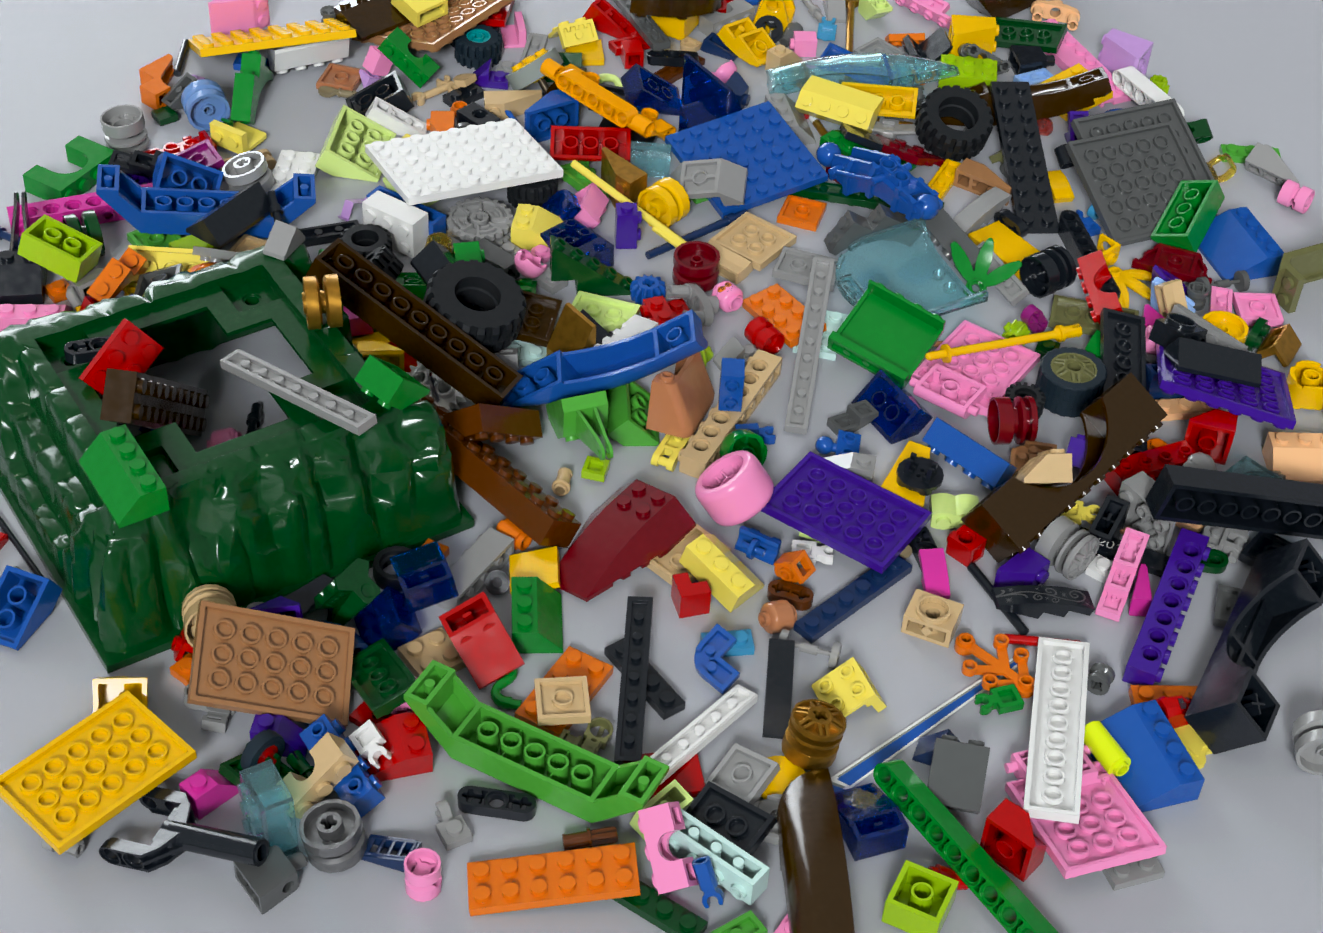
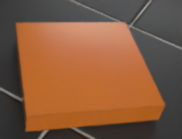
M788 195L777 216V223L816 232L826 211L827 203Z

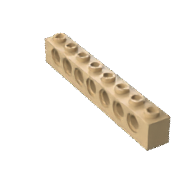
M758 349L753 357L750 356L745 366L741 412L718 410V404L715 408H711L708 418L700 423L697 433L691 435L686 448L680 450L677 458L680 462L679 472L698 479L709 465L720 458V445L724 437L735 430V424H745L781 375L782 357Z

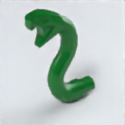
M518 668L497 680L492 686L490 692L491 699L497 707L505 710H517L522 704V700L513 699L501 694L502 689L513 683L516 679Z

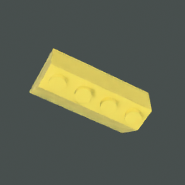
M811 75L801 88L795 108L800 113L837 125H841L843 122L872 133L884 98Z

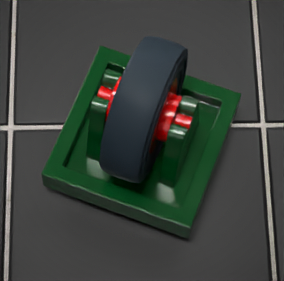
M270 729L263 730L255 735L246 744L242 754L221 763L218 773L256 802L273 794L272 790L289 772L297 774L281 762V757L285 750V741L280 734Z

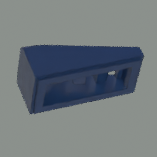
M712 32L703 40L700 48L701 51L732 61L738 58L722 42L717 34Z
M370 834L367 840V849L361 860L404 872L406 856H402L403 853L408 855L414 849L422 848V842L414 839ZM374 844L378 845L376 852H370ZM384 848H388L386 853H382Z

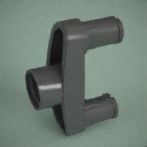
M965 43L960 45L958 49V54L962 57L971 56L977 58L980 54L983 59L997 60V74L1006 73L1009 71L1008 68H1011L1009 61L1001 60L995 55L979 48L976 44Z

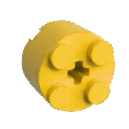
M1303 360L1296 362V365L1290 368L1286 382L1294 409H1323V368L1320 367V363Z

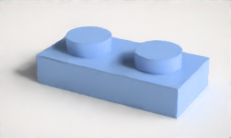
M1041 68L1014 75L1013 82H1029L1030 85L1039 84L1054 75L1046 68Z

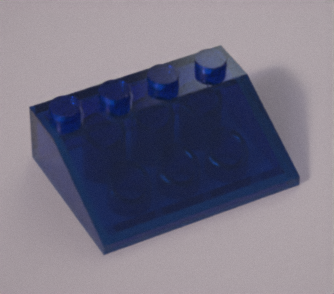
M688 53L684 54L681 104L704 123L742 110L734 91Z

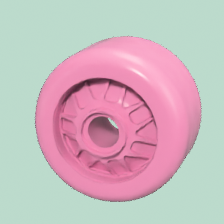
M742 450L728 453L714 461L703 471L695 486V494L698 501L710 517L721 526H735L751 519L767 505L774 491V484L770 475L756 456L749 451Z

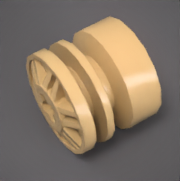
M205 584L194 588L183 600L181 612L184 635L188 644L192 647L194 646L198 604L201 600L237 606L233 594L226 588L216 584Z

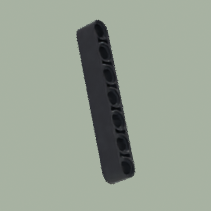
M1072 210L1062 211L1058 223V235L1066 250L1073 257L1076 268H1078L1077 258L1096 252L1098 249L1079 215ZM1111 275V278L1103 284L1100 290L1109 293L1116 292L1119 299L1121 292Z

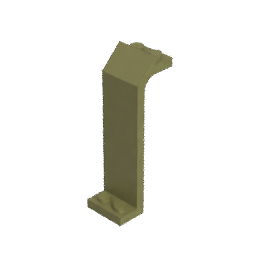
M1323 243L1283 253L1271 294L1276 295L1278 304L1288 314L1296 311L1304 284L1323 279Z

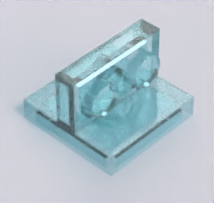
M631 141V164L648 174L647 177H669L670 164L672 162L671 145Z

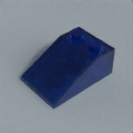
M636 63L621 77L625 101L633 105L638 111L641 112L643 108H652L658 111L659 114L684 115L679 90L675 85Z

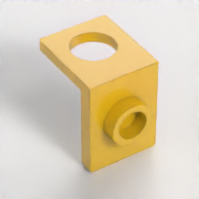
M1101 233L1097 249L1102 250L1107 266L1115 264L1118 260L1121 244ZM1104 241L1110 245V248L1107 250L1103 247Z

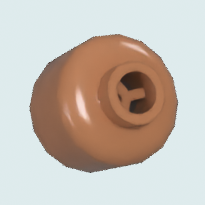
M787 600L771 601L763 604L758 615V621L767 633L777 634L781 633L782 629L791 630L797 621V612L795 607Z

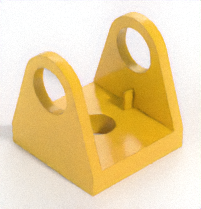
M761 0L753 23L763 16L771 15L780 20L784 32L787 25L792 23L795 15L794 0Z

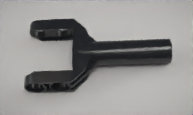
M155 787L139 799L141 804L148 808L151 813L169 816L151 840L152 844L147 845L112 837L105 840L99 848L100 856L108 863L148 873L168 865L185 851L257 867L264 864L269 853V844L265 838L197 824L195 813L186 793Z

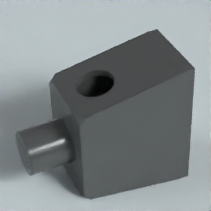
M276 845L269 847L268 857L262 866L257 867L233 861L236 879L262 915L298 889L297 871L307 866L306 858L301 851L286 857L280 847Z

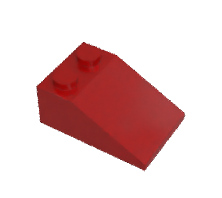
M414 711L395 714L375 723L387 741L382 746L391 753L392 758L389 760L384 755L379 756V769L370 764L368 758H366L365 760L370 765L368 769L370 775L373 773L382 782L433 772V753L427 729Z

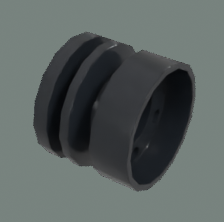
M1060 245L1050 246L1025 257L1021 261L1022 267L1019 271L1022 283L1029 293L1037 298H1043L1072 285L1076 279L1077 271L1074 259L1068 250Z

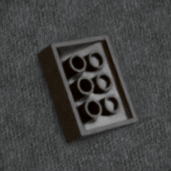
M345 0L333 7L337 21L339 20L356 29L357 37L355 38L362 42L411 23L391 4V0Z

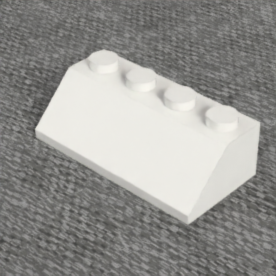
M350 39L266 49L270 70L277 72V74L287 73L288 69L291 68L303 70L307 68L306 65L313 64L314 67L325 65L326 61H332V63L342 62L343 58L349 55Z

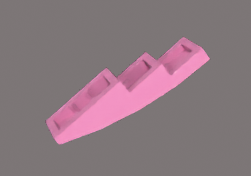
M1126 527L1097 605L1096 615L1119 622L1147 546L1149 534Z

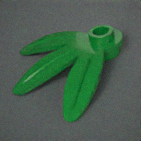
M988 238L981 247L975 262L974 271L969 258L961 246L955 241L950 245L953 262L960 275L967 281L965 291L969 297L974 299L981 298L986 293L987 287L1006 281L1022 267L1021 261H1014L998 267L987 275L994 251V241L992 238ZM973 285L979 287L978 292L972 290Z

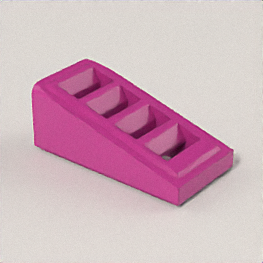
M1141 564L1129 606V615L1146 617L1152 602L1148 568L1146 564Z

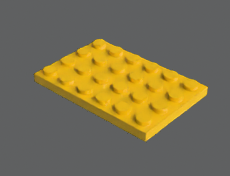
M126 690L1 774L0 798L61 855L195 760L197 755L190 745L133 694Z

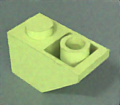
M859 0L858 12L865 20L881 18L893 11V7L886 0Z

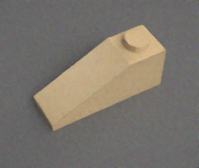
M542 90L484 91V108L499 117L500 120L508 118L505 110L511 111L516 117L525 114L526 109L542 98Z

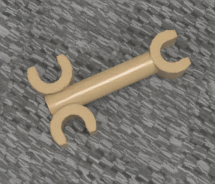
M444 75V81L439 78L436 79L437 87L426 92H414L411 94V100L413 102L417 100V105L422 106L425 104V100L446 91L449 93L460 87L454 85L450 76Z

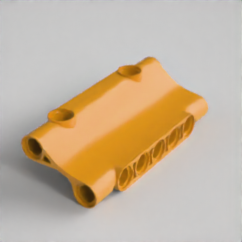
M547 58L542 63L540 72L555 81L558 89L621 128L627 126L645 138L657 136L665 141V136L676 133V127L663 119H658L659 113L655 109L643 108L641 114H639L633 105L600 86V76L598 74L585 72L573 64L562 66L551 58Z

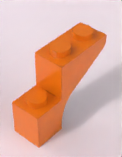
M170 54L139 69L141 101L154 110L167 106L161 99L171 90L168 84L174 76L173 56Z
M128 247L119 260L112 257L86 294L98 302L102 299L115 298L132 281L138 282L139 275L144 274L149 267L147 259Z

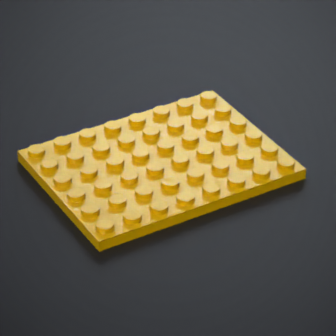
M325 18L320 23L316 20L305 21L304 25L293 22L287 23L286 27L270 25L265 30L260 29V27L249 28V32L239 29L231 30L230 34L226 35L222 32L211 33L210 37H206L203 34L193 35L192 39H188L189 47L200 57L354 38L357 35L356 29L350 27V25L339 20L337 21L334 18Z

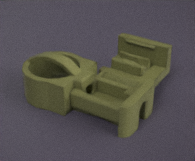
M596 717L591 719V723H588L583 739L580 735L578 737L571 735V731L563 729L559 738L597 755L599 750H605L607 744L611 741L613 725L606 718ZM600 726L597 735L594 736L590 729ZM606 729L609 734L605 737H602L604 730Z

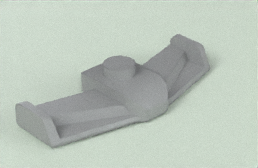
M880 118L879 122H875L872 131L887 138L896 139L899 135H916L915 124H899V120Z

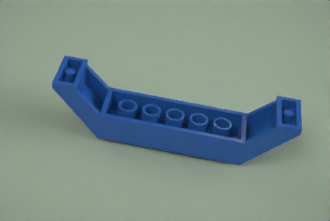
M98 164L96 194L140 233L191 235L186 232L187 227L239 192L141 187L120 170V165ZM293 173V178L274 190L278 203L282 206V219L284 223L290 224L316 204L315 174ZM269 214L237 238H241L244 234L260 239L268 238L275 223L274 218Z

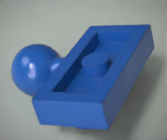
M839 430L836 443H833L831 438L822 436L817 439L815 447L820 454L824 455L830 452H835L834 455L851 452L859 453L861 435Z

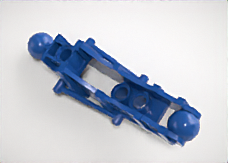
M833 142L823 143L816 152L818 162L825 167H831L828 169L829 179L831 181L836 179L842 185V193L845 196L858 192L865 193L868 199L877 196L891 206L890 210L893 213L900 212L905 214V218L908 221L920 218L930 220L943 208V201L938 197L939 193L936 190H932L921 177L915 178L909 172L912 170L911 163L908 162L901 165V159L897 155L885 154L877 150L855 146L852 148L850 156L841 155L838 145Z

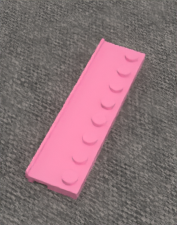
M1047 19V20H1045V21H1041V22L1058 23L1055 19ZM1068 31L1057 54L1044 52L1046 55H1054L1055 64L1062 71L1078 63L1088 71L1103 67L1110 81L1113 98L1099 104L1100 108L1110 102L1115 105L1132 101L1128 95L1113 83L1112 73Z

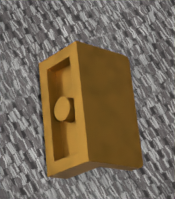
M1286 324L1271 329L1257 350V354H1261L1262 359L1276 355L1282 366L1287 367L1302 343L1291 325Z

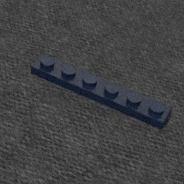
M898 556L883 574L870 569L796 621L793 630L812 644L910 574L913 565Z

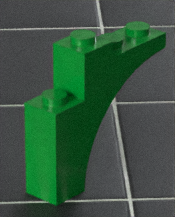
M259 51L242 53L240 73H235L230 118L233 122L249 125L255 124V116L262 89L267 81H273L274 73L265 66L266 58Z

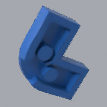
M716 624L697 645L694 664L698 674L723 695L740 677V673L722 659L736 644L737 639L719 624Z

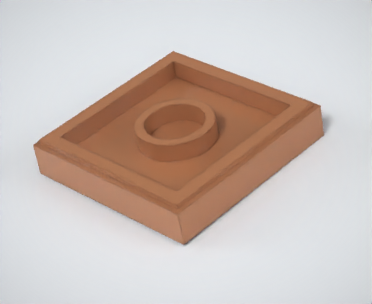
M329 63L316 82V89L321 86H328L335 89L341 88L343 90L356 91L362 82L359 74L360 68Z

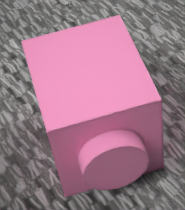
M794 31L793 38H790L789 48L793 49V52L799 57H816L818 42L816 31Z
M370 45L362 66L372 75H388L393 63L377 49L379 46Z

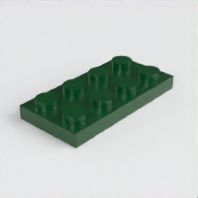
M996 17V25H999V35L995 36L994 41L997 43L996 47L1010 48L1011 45L1039 46L1043 52L1057 54L1066 35L1067 24Z
M384 638L353 656L351 684L376 719L390 714L393 709L406 702L404 694L415 682L416 678Z

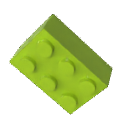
M941 54L937 88L940 87L942 89L943 86L950 85V87L958 85L964 89L965 87L982 82L990 85L991 81H997V60Z
M44 214L22 232L17 254L69 281L77 283L98 264L103 243Z

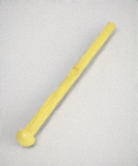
M576 160L572 161L570 166L618 202L634 203ZM637 205V210L642 213V219L653 226V232L675 248L687 242Z

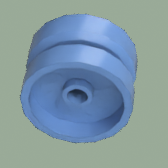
M200 79L192 82L184 89L181 103L189 123L195 129L210 131L209 123L215 119L223 123L221 118L228 119L230 117L231 109L217 82L209 79Z

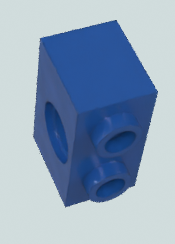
M722 358L718 410L741 412L745 359Z

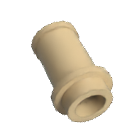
M562 467L558 470L557 478L552 483V490L557 496H565L569 493L570 481L573 476L569 468Z

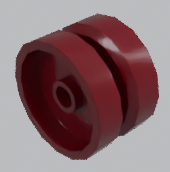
M689 241L675 249L672 271L673 283L675 285L694 283L704 292L712 290L719 280V251L713 245L701 241Z

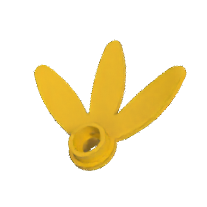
M1115 266L1108 268L1120 289L1119 301L1123 308H1129V293L1126 286L1150 301L1151 289L1139 280L1151 281V272L1139 269L1123 271Z

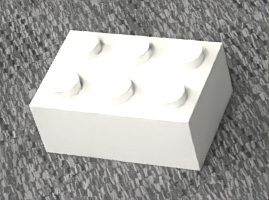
M376 191L362 202L363 224H373L374 226L378 225L381 228H385L391 234L393 250L414 258L429 244L428 212L412 205L408 206L407 203L381 191Z

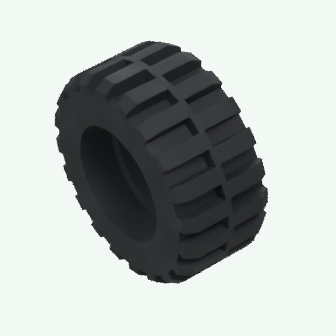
M947 85L943 86L942 89L940 87L936 88L923 100L915 120L916 135L919 136L918 140L921 145L924 144V148L928 152L931 151L935 156H940L943 159H952L956 162L961 161V159L963 161L966 158L971 159V157L977 156L983 150L993 129L994 118L990 106L987 107L988 103L984 98L981 99L977 92L973 93L967 87L963 89L958 85L953 87ZM940 117L956 118L963 122L968 130L952 129Z

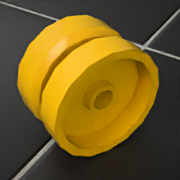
M669 177L656 181L638 195L637 205L668 228L687 216L690 211V201L684 187L678 181Z
M1212 311L1202 317L1243 344L1246 342L1249 327L1238 315L1226 311Z

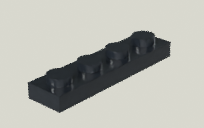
M624 638L604 649V655L620 672L622 671ZM649 663L646 701L665 720L684 710L685 701Z

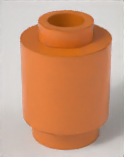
M508 518L501 520L496 527L497 531L514 539L515 550L524 551L532 542V538Z

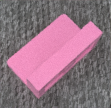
M522 11L514 12V25L500 27L504 48L525 47L526 28Z

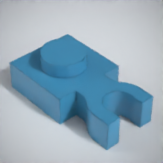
M822 17V22L818 26L817 39L835 41L837 25H835L836 18H832V21L825 20L826 17Z

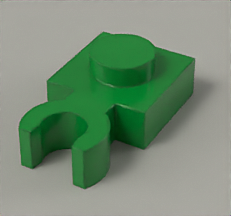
M1015 684L991 688L989 695L980 693L975 696L974 700L975 705L985 704L980 707V715H987L994 709L1000 715L1023 710L1024 701Z

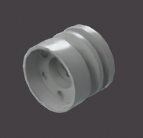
M128 104L117 105L107 109L100 116L108 148L133 155L135 150L144 151L149 146V137L145 128L143 111L139 107Z
M1062 515L1052 521L1044 530L1036 544L1035 551L1051 561L1050 566L1055 565L1056 572L1063 574L1068 580H1073L1080 576L1093 561L1099 549L1100 541L1099 538L1091 535L1087 530H1080L1077 523Z

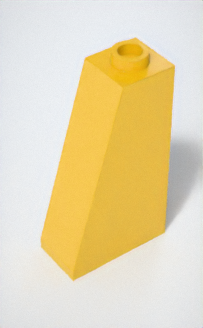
M909 440L881 487L924 508L925 496L899 486L896 481V471L899 463L904 459L910 458L912 452L916 453L917 457L930 459L931 448Z

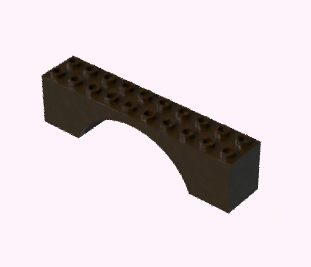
M1131 372L1109 387L1080 413L1085 431V455L1081 469L1073 483L1062 487L1047 488L1030 485L1012 477L990 492L961 518L967 527L987 539L985 549L997 563L1004 559L1009 561L1016 554H1022L1031 546L1030 543L1040 538L1052 521L1076 505L1075 502L1086 496L1091 491L1090 488L1093 485L1099 484L1106 477L1105 474L1118 467L1122 459L1131 455L1135 451L1134 448L1144 443L1149 438L1148 435L1151 432L1154 433L1163 425L1161 421L1167 416V413Z

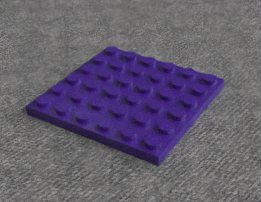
M1155 343L1159 388L1163 392L1170 395L1175 393L1183 395L1185 399L1193 402L1199 400L1215 409L1221 407L1234 415H1247L1256 422L1262 423L1266 421L1279 429H1294L1296 418L1285 373L1262 366L1260 388L1177 371L1163 352L1165 348Z

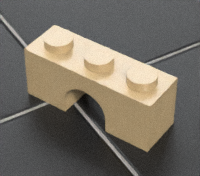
M327 732L309 751L315 763L312 774L305 778L289 772L272 790V793L286 814L302 819L304 813L328 796L333 788L359 762L343 738Z

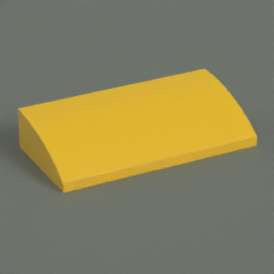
M841 82L842 85L883 97L884 101L878 116L915 119L918 88Z

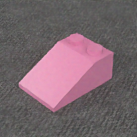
M213 0L208 2L211 33L222 32L226 35L230 34L231 30L239 29L249 32V28L260 27L262 29L270 25L268 0Z

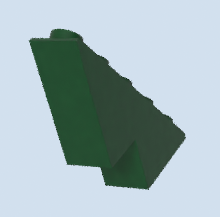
M550 235L551 281L575 280L576 295L578 291L600 296L630 295V285L633 281L630 277L623 276L613 267H608L597 258L588 256L580 248L566 243L564 239Z

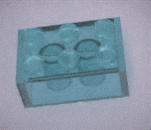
M270 759L239 771L240 784H237V789L243 800L239 804L245 817L242 819V824L246 834L265 838L268 841L269 847L279 846L286 856L299 851L294 801L272 760Z

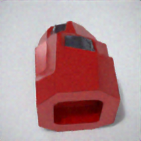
M1180 695L1172 697L1162 696L1156 699L1173 728L1188 725L1184 715L1191 702L1190 698Z

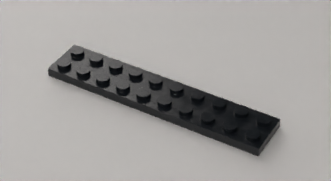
M991 81L990 92L1008 185L1012 188L1011 202L1013 212L1026 223L1028 227L1027 234H1058L1059 225L1029 82Z

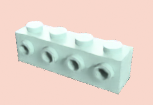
M681 809L686 829L672 834L669 840L670 852L679 858L693 857L694 860L699 857L709 856L718 885L731 892L736 899L742 900L751 906L767 889L770 868Z

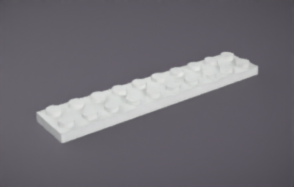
M1039 637L1023 805V810L1029 813L1030 818L1079 824L1090 643Z

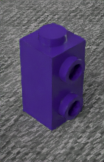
M616 203L614 231L616 249H636L637 240H641V229L638 228V224L642 223V213L637 210V203Z

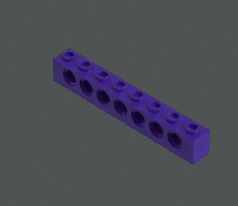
M1181 527L1127 662L1122 681L1132 685H1154L1155 682H1161L1165 671L1164 668H1161V665L1168 664L1172 652L1168 650V647H1174L1179 633L1175 632V629L1181 630L1185 615L1181 613L1182 611L1187 612L1192 598L1188 597V595H1194L1198 585L1195 577H1201L1205 566L1201 561L1207 562L1211 548L1207 547L1210 537Z

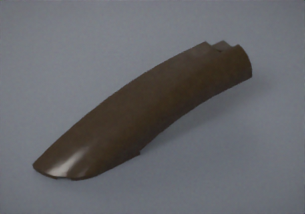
M1103 67L1057 81L1030 85L1037 121L1095 105L1094 98L1104 97L1112 92L1109 78ZM982 82L967 87L971 92H977L981 99H985L988 103L987 107L990 106L994 118L992 126H997L990 85ZM920 108L916 111L915 120ZM940 117L946 125L966 126L956 118Z
M829 769L808 771L795 778L787 786L781 796L777 810L780 871H782L789 931L790 933H855L844 842Z

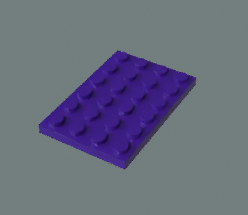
M811 451L774 487L771 499L761 510V512L881 574L884 573L930 521L932 512Z

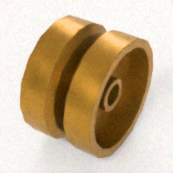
M324 275L322 279L323 290L319 289V282L316 276L302 277L304 315H306L308 330L321 329L323 313H326L327 324L330 328L343 327L338 275Z

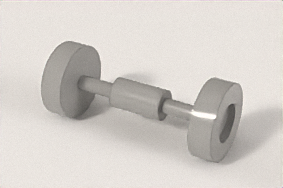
M782 629L779 639L789 640L790 630ZM795 642V648H799L800 652L816 656L817 654L829 656L828 667L836 668L842 644L834 642L831 651L819 649L818 645L801 642V644Z

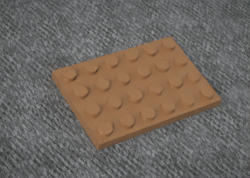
M201 600L198 604L187 703L256 715H284L289 720L311 724L325 714L331 720L337 718L346 728L349 716L355 628Z

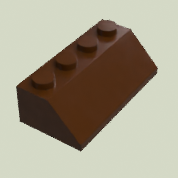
M478 403L443 414V419L464 437L475 438V441L490 439L491 443L505 441V444H515L520 442L521 446L534 444L536 439L543 438L539 410Z

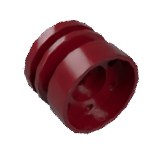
M1016 396L1013 402H1011L1009 397H992L990 399L987 422L991 443L994 445H1009L1012 439L1017 444L1036 440L1038 410L1032 396H1025L1023 398Z

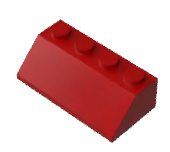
M551 125L550 156L554 160L601 161L602 148L606 147L630 162V128Z

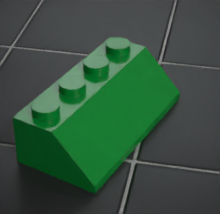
M1218 180L1180 181L1152 232L1151 239L1157 243L1197 252L1225 199Z
M126 424L100 432L79 459V464L118 528L120 529L169 511L166 486Z

